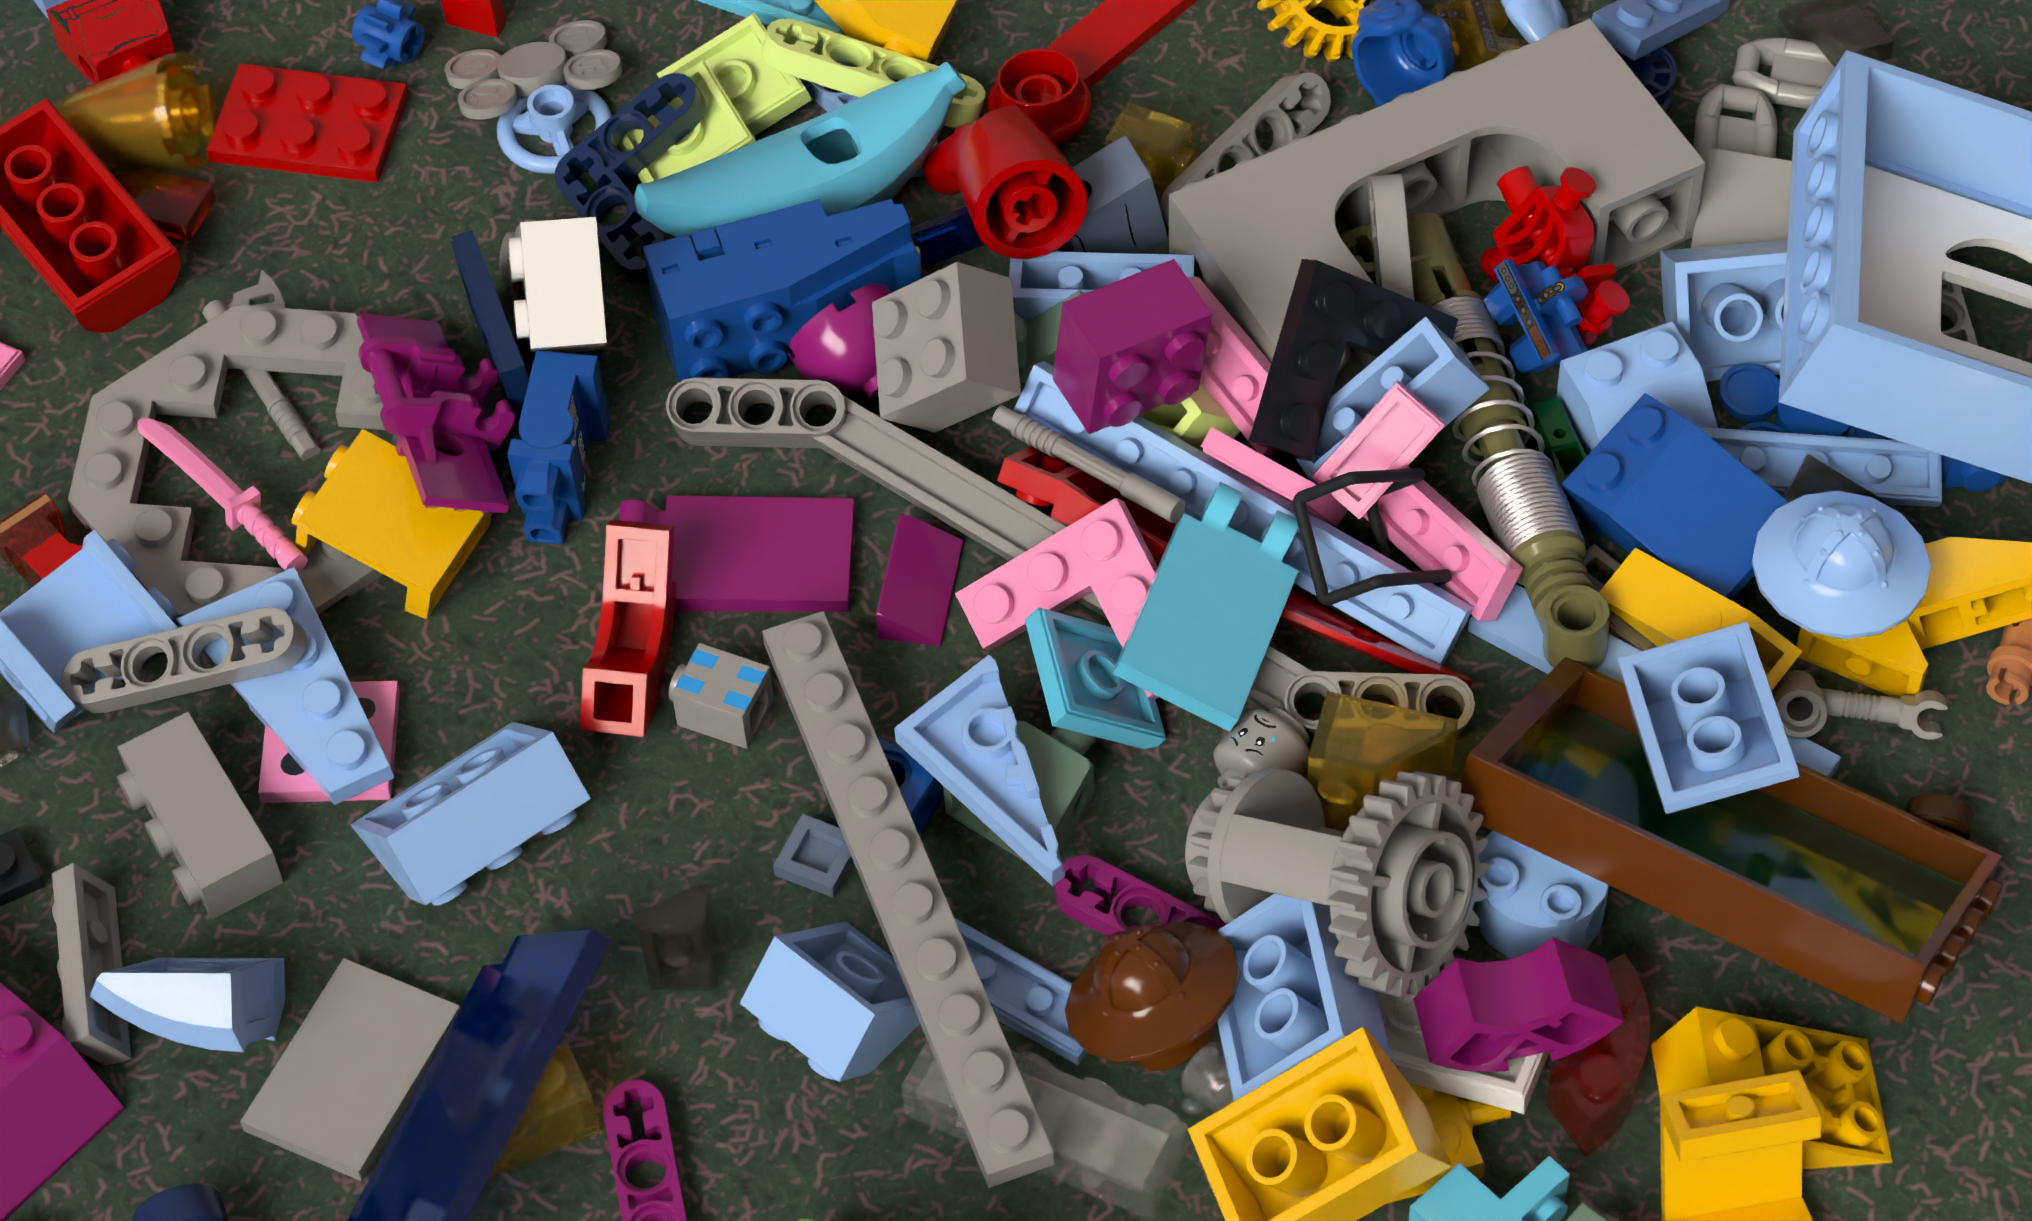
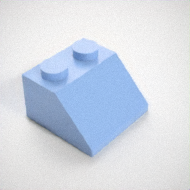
M1673 321L1560 361L1556 397L1562 400L1578 438L1588 455L1644 393L1684 416L1697 427L1718 428L1702 367Z
M847 921L774 936L740 1001L743 1007L759 1018L758 1023L767 1034L779 1040L788 1041L808 1057V1064L815 1072L838 1082L870 1074L920 1024L894 958Z

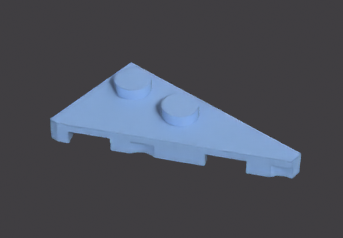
M987 655L894 728L896 743L1049 884L1054 886L1065 877V871L1059 856L1058 842L1052 825L1048 824L1039 796V787L1027 751L1018 736L1017 722L1011 706H1008L999 680L998 666L996 661L990 655Z

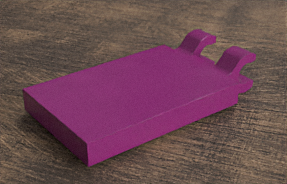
M667 495L666 511L656 509L650 504L639 500H626L620 504L619 520L675 526L672 582H677L674 611L849 612L855 512L854 498Z

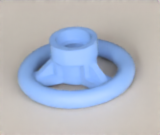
M566 82L562 86L545 85L534 90L529 97H517L518 101L514 108L499 117L497 139L504 154L516 165L537 173L555 174L558 162L567 152L574 148L570 140L573 132L572 125L590 110L595 118L596 130L611 118L612 114L604 99L593 90L574 89L567 85ZM515 133L539 135L543 141L552 143L557 156H540L530 153L517 142Z

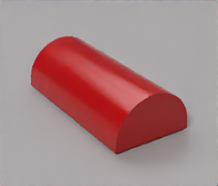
M46 98L0 126V229L78 323L90 332H114L158 306L169 294L178 277L180 270L178 250L51 101Z

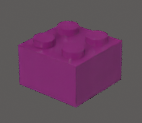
M1175 259L1063 302L1052 379L1088 434L1109 426L1120 427L1126 425L1141 413L1163 404H1178L1190 397L1193 392L1198 391L1212 313Z

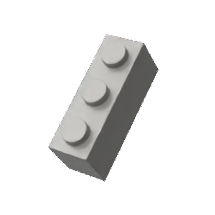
M189 712L117 747L126 772L116 776L120 787L134 811L143 806H146L153 818L144 823L148 835L162 858L173 853L178 860L180 867L172 870V873L190 906L202 901L210 917L214 919L284 883L272 849Z

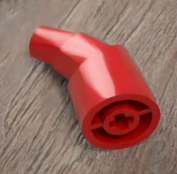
M1017 105L1000 107L976 121L956 127L954 134L931 148L923 163L924 177L929 186L942 195L962 193L975 230L981 241L990 250L1004 257L1030 259L1047 255L1057 250L1074 236L1086 214L1087 195L1083 182L1046 132L1032 116Z

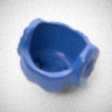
M1375 0L1359 11L1357 19L1359 29L1352 38V57L1357 78L1362 87L1372 97L1376 108L1391 102L1401 94L1413 93L1444 80L1453 73L1456 54L1452 46L1451 29L1442 17L1422 9L1421 4L1417 0Z

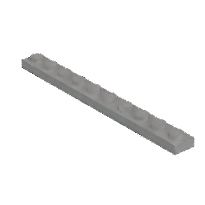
M824 611L763 630L764 646L988 1188L1053 1166V1149Z

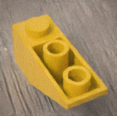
M1637 548L1633 549L1599 592L1608 602L1609 610L1657 647L1748 622L1771 691L1803 652L1748 609Z

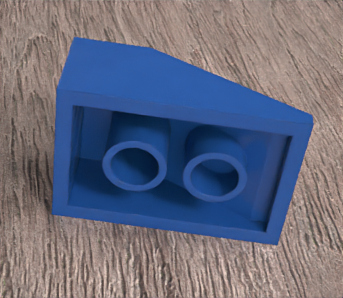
M1646 393L1640 397L1561 484L1582 522L1629 554L1634 548L1643 551L1731 601L1755 575L1752 558L1758 531L1776 509L1789 503L1693 422Z

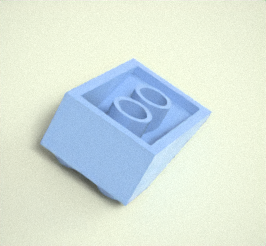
M1748 622L1617 658L1631 711L1665 814L1800 777Z

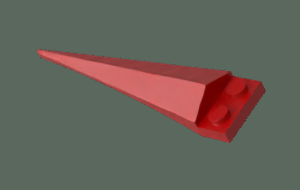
M1029 446L1004 458L998 482L1017 489L1016 496L1025 502L1038 506H1051L1054 504L1050 516L1054 521L1066 527L1115 498L1123 500L1157 566L1159 565L1176 526L1175 523L1127 499L1120 494L1119 490L1058 457L1052 458L1033 446ZM1291 589L1280 616V621L1410 674L1451 675L1458 677L1471 688L1473 680L1391 642Z

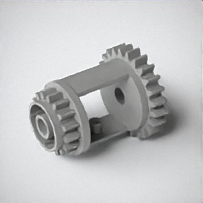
M1264 768L1252 774H1245L1244 778L1237 776L1228 777L1227 786L1214 788L1202 801L1189 826L1185 846V861L1189 879L1194 886V893L1206 896L1204 908L1217 912L1226 925L1274 893L1329 906L1332 921L1328 927L1329 932L1335 933L1339 941L1334 953L1338 957L1348 959L1344 970L1346 975L1358 977V985L1361 987L1405 998L1406 993L1417 996L1423 990L1424 985H1428L1440 974V969L1444 970L1454 961V949L1468 950L1469 945L1464 934L1466 926H1478L1480 922L1477 915L1472 911L1474 902L1486 899L1487 895L1483 889L1477 886L1478 878L1490 870L1489 864L1479 862V854L1485 849L1489 841L1487 837L1475 835L1483 821V815L1470 812L1474 801L1473 795L1461 793L1462 784L1446 780L1444 776L1415 771L1414 774L1398 772L1395 782L1383 779L1380 781L1379 796L1366 794L1363 797L1364 807L1356 816H1350L1348 828L1346 831L1325 827V819L1319 797L1307 779L1296 772L1279 768Z

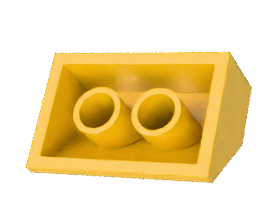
M1364 1027L1359 1028L1188 1128L1225 1221H1357L1452 1167L1424 1103L1370 1031Z

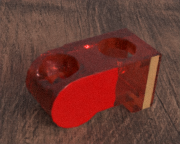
M44 492L0 521L1 555L31 587L35 586L82 549V545L69 543L65 539L67 533L59 507Z

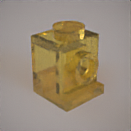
M1129 102L1125 105L1103 142L1104 148L1126 135L1151 175L1154 187L1157 186L1166 189L1198 158V152L1192 149L1191 123Z

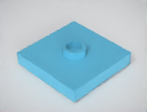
M1039 607L1025 619L1052 726L1141 749L1158 747L1166 740L1156 700L1147 697L1144 689L1112 674L1123 649L1112 627Z

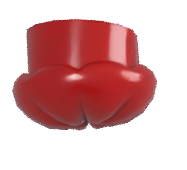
M1031 49L1017 53L1005 61L998 71V79L990 88L986 105L988 113L1003 106L1017 105L1032 116L1055 145L1059 146L1070 141L1084 128L1090 115L1092 98L1087 84L1079 75V70L1071 58L1062 52L1051 49Z

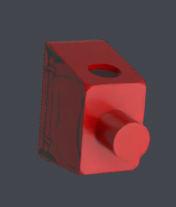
M68 0L46 10L57 46L61 52L105 98L128 88L132 90L136 99L142 103L154 102L165 94L168 83L163 73L179 67V63L159 0Z

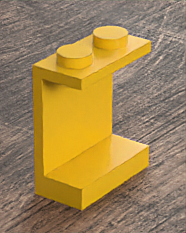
M362 428L349 448L340 445L336 449L324 473V477L327 480L317 494L308 491L296 507L291 521L293 525L297 526L295 546L307 556L319 539L407 587L404 611L427 619L489 528L492 514H484L479 510L454 511L453 508L447 507L425 508L406 457L398 456L395 449L396 446Z
M1799 1070L1660 1094L1661 1221H1813L1802 1198L1803 1141L1821 1138V1115Z

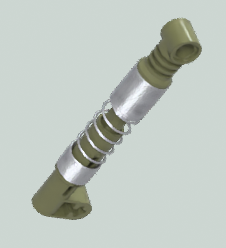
M1430 212L1407 215L1414 301L1458 318L1452 341L1462 349L1490 388L1457 416L1452 430L1456 438L1467 442L1462 451L1464 461L1477 466L1472 475L1473 485L1477 487L1478 497L1496 543L1523 567L1516 582L1523 585L1526 589L1543 633L1544 657L1550 666L1555 668L1567 657L1596 670L1604 662L1608 651L1610 616L1608 602L1601 593L1593 589L1592 582L1583 564L1587 553L1583 535L1571 510L1553 462L1544 454L1545 445L1542 436L1534 430L1535 421L1532 411L1524 405L1525 396L1522 387L1514 381L1515 372L1513 365L1504 357L1505 347L1494 319L1491 317L1483 297L1472 291L1443 219L1437 214ZM1367 224L1345 232L1340 238L1371 281L1376 284L1371 224ZM1502 363L1507 367L1509 378L1506 375ZM1512 387L1517 391L1519 402H1517ZM1521 411H1523L1527 416L1529 422L1528 427L1526 425V421ZM1459 424H1460V427H1461V429H1462V432H1463L1464 436H1463L1462 434H1460V432H1459V429H1458ZM1531 435L1537 440L1538 451L1525 449L1524 447ZM1470 449L1476 455L1484 456L1485 460L1483 462L1474 461L1469 458L1468 450ZM1484 466H1488L1489 469L1481 477V479L1478 480V474L1480 470Z

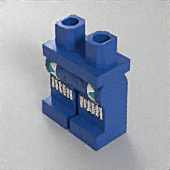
M536 350L519 421L521 440L511 439L507 454L516 488L517 504L520 505L522 515H526L523 526L525 537L530 542L562 544L568 519L583 520L586 509L584 497L586 478L583 464L589 440L606 441L611 423L606 396L603 393L604 386L597 356Z

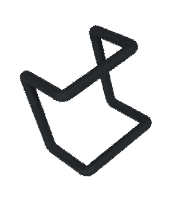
M1409 468L1348 472L1299 491L1295 495L1293 508L1316 596L1321 604L1330 606L1381 587L1433 583L1439 586L1452 579V573L1448 569L1381 574L1332 592L1328 591L1306 502L1354 484L1393 482L1381 495L1384 496L1422 481L1425 478L1423 469ZM1376 501L1367 511L1377 552L1392 560Z

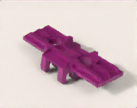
M359 313L357 324L364 340L358 351L361 365L367 372L372 374L374 379L373 388L375 393L379 394L383 404L380 417L385 430L391 434L400 435L395 449L398 456L406 457L425 508L447 507L453 508L454 511L479 510L484 514L507 513L509 503L489 452L499 448L513 426L515 414L510 402L501 400L496 403L494 414L488 418L484 402L498 380V372L494 361L489 358L483 359L479 363V370L474 376L460 378L465 371L461 357L455 355L453 349H449L439 323ZM435 448L448 451L454 454L455 456L446 455L436 450Z

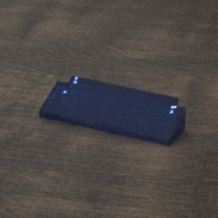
M594 929L516 936L502 964L482 966L347 1221H466L611 939Z

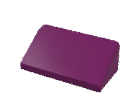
M899 514L876 612L878 639L941 646L963 548L962 539L915 517Z

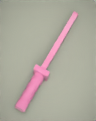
M142 418L138 421V432L168 456L225 509V521L232 531L244 525V528L252 536H255L257 542L263 548H266V551L272 558L277 559L278 564L285 571L295 567L297 573L305 568L308 561L307 556L288 537L284 536L285 533L277 525H274V522L267 514H263V510H261V493L254 485L243 491L219 467L170 425L149 418Z

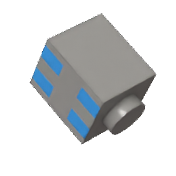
M699 643L688 664H680L670 682L668 696L674 704L677 725L748 749L774 700L770 666Z

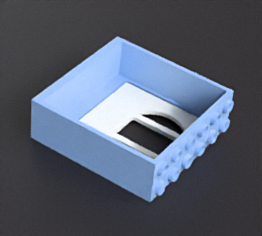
M1848 50L1845 51L1798 123L1793 135L1779 403L2032 484V363L1946 336L1941 332L1942 280L2032 309V286L1951 260L1946 256L1948 253L1960 248L1981 246L2009 252L2032 264L2031 111Z

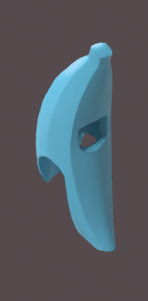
M944 62L934 71L905 78L814 119L659 180L638 184L634 195L637 212L663 232L680 237L687 234L691 236V233L713 227L716 231L715 227L816 199H820L826 216L892 199L924 163L946 123L953 97L967 85L959 72L952 65Z

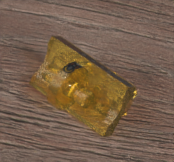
M1453 0L1448 5L1438 4L1432 8L1431 12L1442 17L1451 29L1457 71L1468 70L1496 58L1504 51L1520 48L1518 39L1496 37V35L1500 36L1508 22V16L1500 0Z

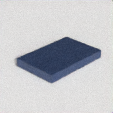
M473 230L453 236L451 246L473 317L489 359H492L496 366L501 391L505 400L510 402L515 414L514 425L519 435V421L529 379Z

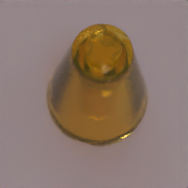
M176 52L166 54L52 102L101 161L179 170L201 169L209 162V160L199 158L202 140L210 142L216 126L214 102L208 83L197 84L191 69L200 68V66L189 53Z

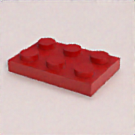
M239 63L206 149L209 162L378 183L408 98L407 86L405 83Z

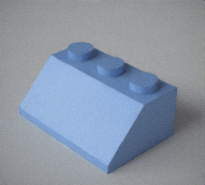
M1788 239L1660 251L1666 323L1673 321L1701 365L1705 382L1721 380L1725 372L1730 368L1747 363L1763 366L1774 375H1780Z
M511 722L350 825L409 899L423 905L432 902L434 906H437L460 895L468 887L465 880L487 866L488 870H494L517 858L523 851L520 844L541 831L543 835H547L567 826L577 817L574 809L591 798L553 732Z
M1274 893L1217 930L1220 935L1233 945L1241 971L1234 1000L1217 1021L1234 1102L1361 1027L1370 1031L1393 1062L1376 991L1359 986L1358 977L1346 975L1344 970L1348 959L1338 957L1334 953L1339 941L1335 933L1329 932L1328 927L1332 921L1330 907L1327 905Z

